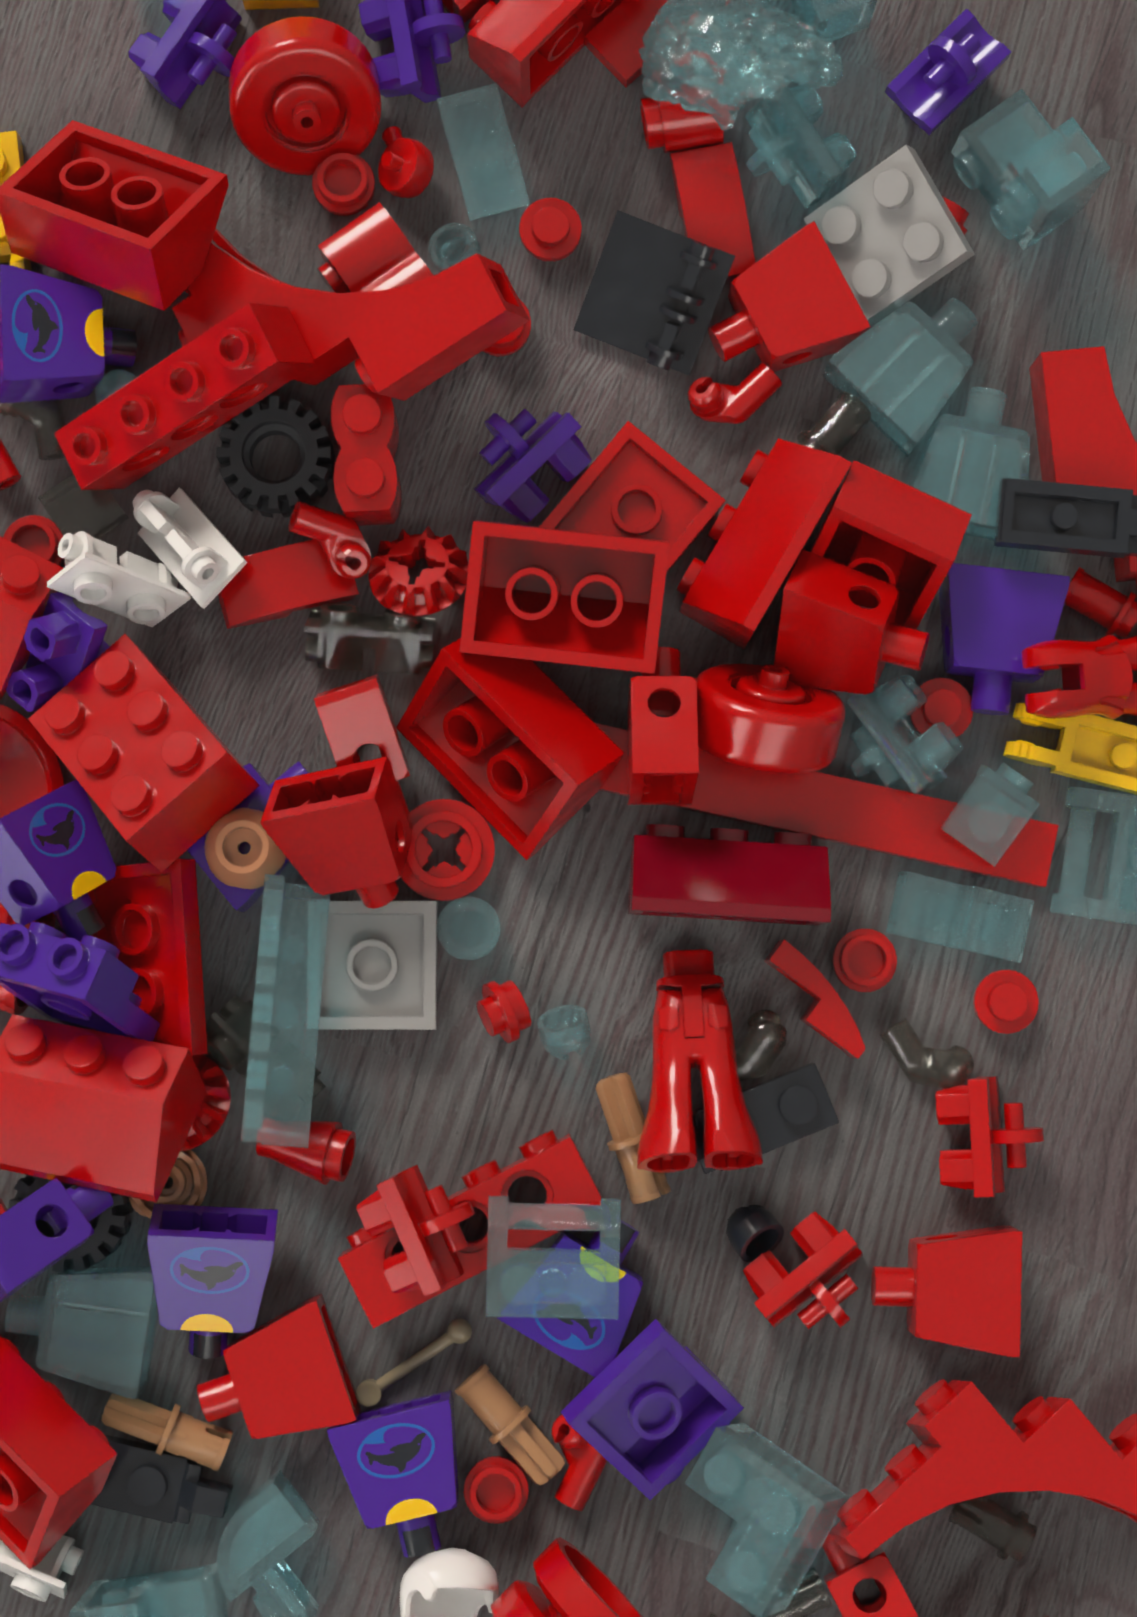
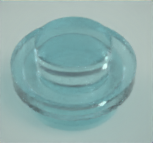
M461 897L453 900L442 910L437 922V935L442 947L450 955L461 960H477L489 954L496 946L501 932L500 920L494 908L486 901L476 897Z

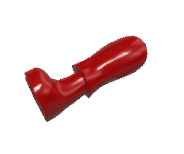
M1106 635L1096 641L1049 640L1036 643L1022 650L1023 669L1048 671L1062 668L1063 690L1056 688L1025 694L1027 713L1050 719L1071 718L1091 714L1103 715L1110 719L1119 718L1122 714L1137 716V682H1133L1132 671H1137V635L1120 640L1113 635Z

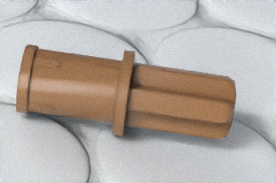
M617 1073L601 1079L596 1084V1092L613 1139L607 1145L609 1151L616 1152L626 1179L632 1204L648 1202L669 1193L671 1189L665 1173L650 1172L637 1168L638 1147L645 1118L630 1075L627 1073Z
M483 1364L467 1377L454 1392L463 1398L492 1433L489 1441L493 1445L499 1442L534 1484L541 1486L547 1483L564 1466V1457L528 1416L531 1408L528 1405L521 1408L489 1371L490 1368Z
M119 1391L113 1392L110 1395L101 1420L108 1427L158 1445L155 1454L161 1456L164 1450L193 1460L217 1472L234 1432L180 1412L181 1405L175 1404L173 1410L169 1411Z

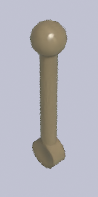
M462 1318L452 1320L445 1334L377 1380L366 1379L362 1381L356 1390L358 1402L366 1407L376 1405L380 1401L385 1389L453 1343H466L472 1336L470 1323Z

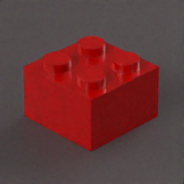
M854 460L809 552L894 585L900 593L895 624L917 629L954 563L972 514Z

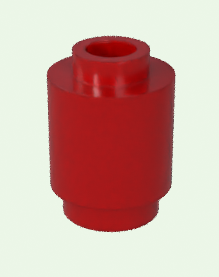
M714 79L655 89L654 96L640 99L642 126L648 150L662 147L664 153L723 143L724 130L734 128L733 109L729 91H718Z

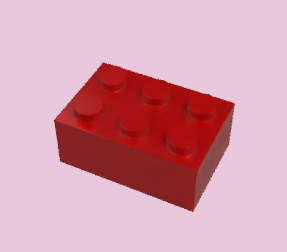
M126 634L121 636L28 718L125 841L161 872L204 836L220 818L231 812L260 786L164 673Z

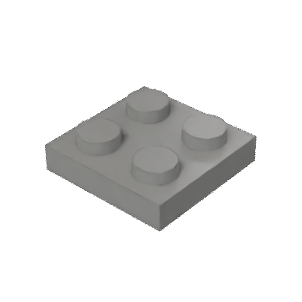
M904 145L804 218L806 224L815 221L870 326L876 324L975 255L917 152L908 145Z
M308 901L307 1029L437 1030L438 902L391 901L383 907L371 909L367 908L362 901Z

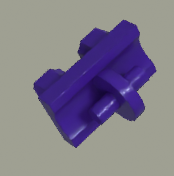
M164 0L162 12L172 24L163 37L159 38L150 32L140 34L128 51L129 58L165 101L179 109L182 108L197 84L204 85L213 70L223 76H230V70L235 58L227 50L238 35L235 29L242 18L225 0Z
M365 0L359 3L361 24L366 35L375 42L389 37L393 38L395 52L373 58L378 73L381 95L387 98L413 94L424 103L441 99L436 64H444L452 60L450 44L463 38L466 33L462 16L454 13H444L442 0Z
M966 8L887 85L885 93L919 128H922L930 136L1009 58L1011 51L1003 43L990 36L979 24L976 17Z
M523 409L510 423L498 414L493 413L484 423L494 438L479 454L491 466L507 451L510 454L474 490L486 503L501 506L518 520L525 523L530 522L549 502V498L530 479V476L546 462L562 481L569 482L591 463L590 455L581 440L575 435L581 428L580 424L570 413L566 412L562 416L558 412L553 411L524 440L522 436L537 423L536 419L526 409Z
M61 592L51 593L43 616L29 620L24 640L27 650L31 653L26 668L12 672L6 689L8 695L28 712L37 711L110 647L103 640L108 625L102 620L81 611L74 604L71 596Z

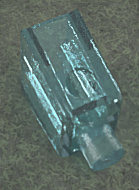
M950 298L932 318L911 301L906 302L835 353L829 359L822 376L908 457L915 450L974 363L972 357L959 343L978 324L977 318L963 302L956 298Z
M972 387L969 390L964 417L941 414L933 426L910 486L972 514L965 535L994 541L999 483L1002 478L1029 480L1030 436L1025 430L1001 425L1007 394L993 388Z
M151 1266L91 1267L77 1272L75 1270H67L64 1273L54 1272L48 1280L46 1297L22 1293H13L10 1296L5 1316V1331L40 1336L36 1356L37 1368L126 1398L137 1399L147 1389L158 1319Z

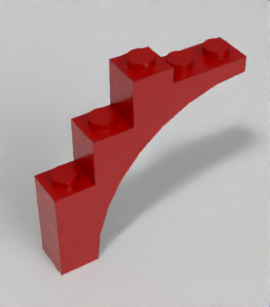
M215 228L202 273L185 290L190 296L172 307L182 328L178 332L182 346L248 302L288 307L316 365L293 380L316 386L355 360V367L360 378L372 392L401 401L407 400L530 321L502 265L478 253L432 277L387 290L335 293L295 287L278 280L245 258L217 228Z
M1105 347L1041 352L1029 370L1042 481L1133 490V495H1137V443L1115 396ZM1113 557L1116 582L1136 581L1137 588V557Z
M945 1379L939 1380L919 1396L915 1402V1406L919 1411L906 1422L907 1426L922 1444L919 1447L911 1444L898 1452L885 1466V1471L889 1476L871 1493L867 1489H862L850 1497L837 1512V1516L841 1521L828 1533L846 1554L864 1559L905 1526L948 1505L999 1492L1053 1491L1076 1495L1117 1511L1137 1523V1413L1130 1415L1113 1429L1109 1436L1113 1443L1109 1445L1070 1398L1047 1397L1044 1399L1042 1396H1039L1028 1402L1017 1412L1012 1420L1016 1428L1012 1430L972 1381L951 1380L947 1383Z

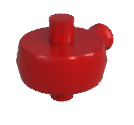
M390 126L382 133V139L387 148L384 150L378 166L379 181L383 188L395 197L414 198L420 195L430 183L434 171V159L431 151L423 143L416 139L403 138L399 127Z

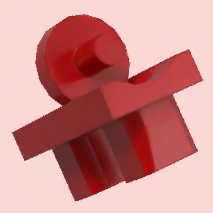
M998 1076L976 1077L968 1079L967 1084L936 1091V1117L938 1124H970L971 1149H944L940 1151L939 1169L941 1185L960 1189H974V1197H995L996 1193L1004 1192L1002 1144H1006L1007 1168H1026L1025 1143L1044 1141L1043 1127H1024L1023 1103L1015 1102L1004 1103L1005 1128H1001Z
M418 1165L407 1168L377 1184L378 1190L357 1205L356 1209L363 1226L371 1236L394 1227L403 1246V1251L383 1260V1272L393 1293L397 1294L421 1289L425 1297L446 1287L445 1284L464 1274L456 1252L467 1247L468 1243L459 1222L474 1215L475 1211L470 1201L451 1207L442 1185L428 1190Z
M813 1212L790 1232L792 1238L809 1257L789 1274L772 1252L768 1250L743 1270L753 1292L759 1298L754 1304L774 1328L813 1296L816 1299L797 1313L808 1329L828 1313L840 1328L851 1320L839 1304L859 1289L846 1273L828 1289L825 1286L861 1258L863 1253L846 1229L839 1233L833 1225L817 1212Z

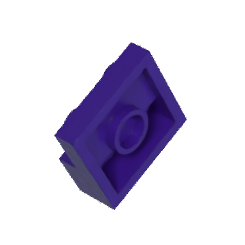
M31 922L28 929L21 924H0V986L46 1018L80 1028L152 1042L160 1026L158 1021L139 1008L142 999L132 993L139 975L117 959L120 950L114 945L88 935H84L81 942L74 938H68L61 931L39 922Z
M655 1319L561 1413L576 1432L641 1493L651 1500L666 1485L674 1482L681 1475L684 1467L712 1439L722 1435L729 1427L731 1421L744 1407L728 1387L687 1346L684 1347Z

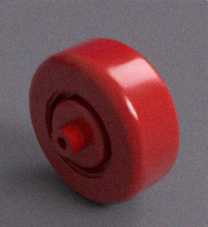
M299 16L285 18L272 22L256 31L247 39L236 54L229 76V108L232 124L245 148L267 166L288 174L310 176L314 174L316 167L321 161H324L333 154L348 153L351 155H361L377 132L381 118L382 103L376 65L364 44L344 27L316 17Z
M753 664L713 666L702 671L696 677L698 746L721 760L753 770L779 774H802L818 771L831 764L836 757L846 715L845 706L840 697L832 690L799 686L789 681L790 671L781 666Z

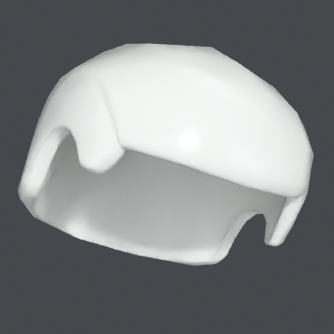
M448 1548L423 1555L415 1560L403 1575L400 1584L401 1617H477L483 1605H486L489 1613H492L490 1605L499 1596L498 1575L487 1560L465 1549Z

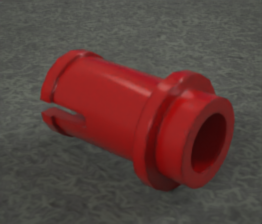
M1078 568L1069 583L1064 602L1065 605L1107 629L1105 635H1113L1115 633L1125 639L1137 621V602L1135 601L1137 594L1131 591L1129 596H1126L1085 572V569Z

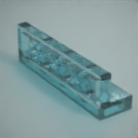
M265 874L241 1142L242 1144L308 1149L330 894H318L309 885L285 883V876Z

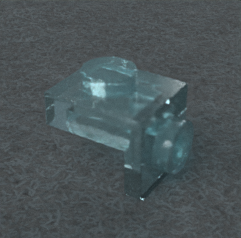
M1002 762L996 772L984 764L980 766L975 773L978 776L940 827L994 867L1040 805V803L1027 795L1034 784L1004 762Z

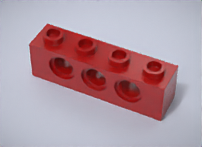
M248 302L56 431L54 435L81 490L125 489L310 369L316 363L288 307Z
M553 1129L518 1147L523 1156L520 1160L500 1169L494 1159L461 1177L466 1188L448 1197L451 1207L470 1201L472 1207L480 1209L486 1215L489 1229L482 1238L467 1241L468 1246L456 1252L464 1274L445 1284L446 1287L425 1297L421 1289L397 1294L391 1291L383 1272V1260L395 1254L396 1243L400 1241L394 1227L374 1236H371L364 1227L348 1235L346 1239L351 1248L343 1251L338 1260L373 1329L605 1208V1201L570 1133L557 1139ZM531 1176L543 1183L547 1196L539 1208L532 1211H523L515 1207L511 1202L509 1188L520 1177Z

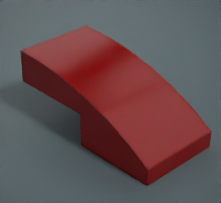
M732 142L669 153L679 216L683 219L685 236L734 255L735 259L728 276L743 273L755 264V257Z
M313 539L244 556L243 558L248 563L223 588L218 597L226 627L230 629L286 618L293 611L349 601L355 598L359 592L355 579L344 578L337 574L332 568L319 541Z
M785 939L778 941L764 962L814 998V1001L800 1020L849 1057L859 1059L866 1047L856 1023L836 990L802 953Z

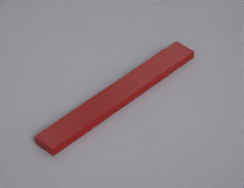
M595 723L624 752V755L599 790L628 797V730ZM699 746V776L692 805H668L781 831L812 834V837L1039 888H1044L1047 885L1059 827L1057 824L816 771L802 774H779L753 770L721 760L705 752Z

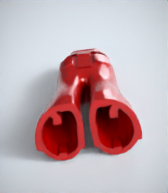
M702 949L666 952L663 954L664 977L656 981L657 996L652 1030V1085L648 1112L639 1141L637 1168L650 1172L670 1173L695 1167L697 1163V1150L692 1110V1068H697L702 1084L705 1168L737 1170L761 1165L763 1163L762 1148L742 1092L736 1061L731 1014L723 990L724 979L719 975H715L714 953L710 950Z

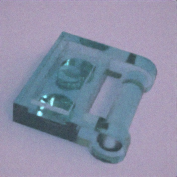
M1068 787L1065 807L1071 808L1059 894L1052 893L1050 913L1137 927V796L1083 787ZM1096 812L1114 814L1102 900L1084 897Z
M489 1196L486 1317L618 1319L621 1199L601 1198L600 1205L509 1203V1196ZM508 1229L600 1231L599 1249L508 1247Z

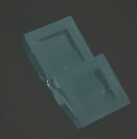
M497 83L437 98L436 103L469 222L529 206L530 202L516 147L512 143Z
M899 871L886 933L951 949L1021 963L1034 901L977 886H964L909 871Z

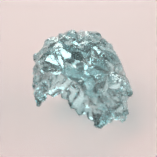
M668 0L658 10L651 26L648 27L643 35L642 40L645 46L639 49V54L643 61L641 73L644 76L642 82L643 93L647 97L656 101H669L672 104L680 103L685 111L709 113L716 120L721 130L724 131L734 126L738 111L745 108L747 101L762 97L770 101H779L783 89L792 81L800 86L807 84L815 89H820L821 86H836L843 75L841 56L834 54L835 45L827 41L826 38H823V35L818 34L815 25L800 21L799 15L781 11L777 7L765 2V0Z

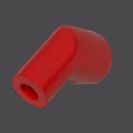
M561 1414L553 1422L551 1429L552 1438L555 1443H559L569 1467L554 1497L572 1509L583 1511L607 1460L576 1432Z

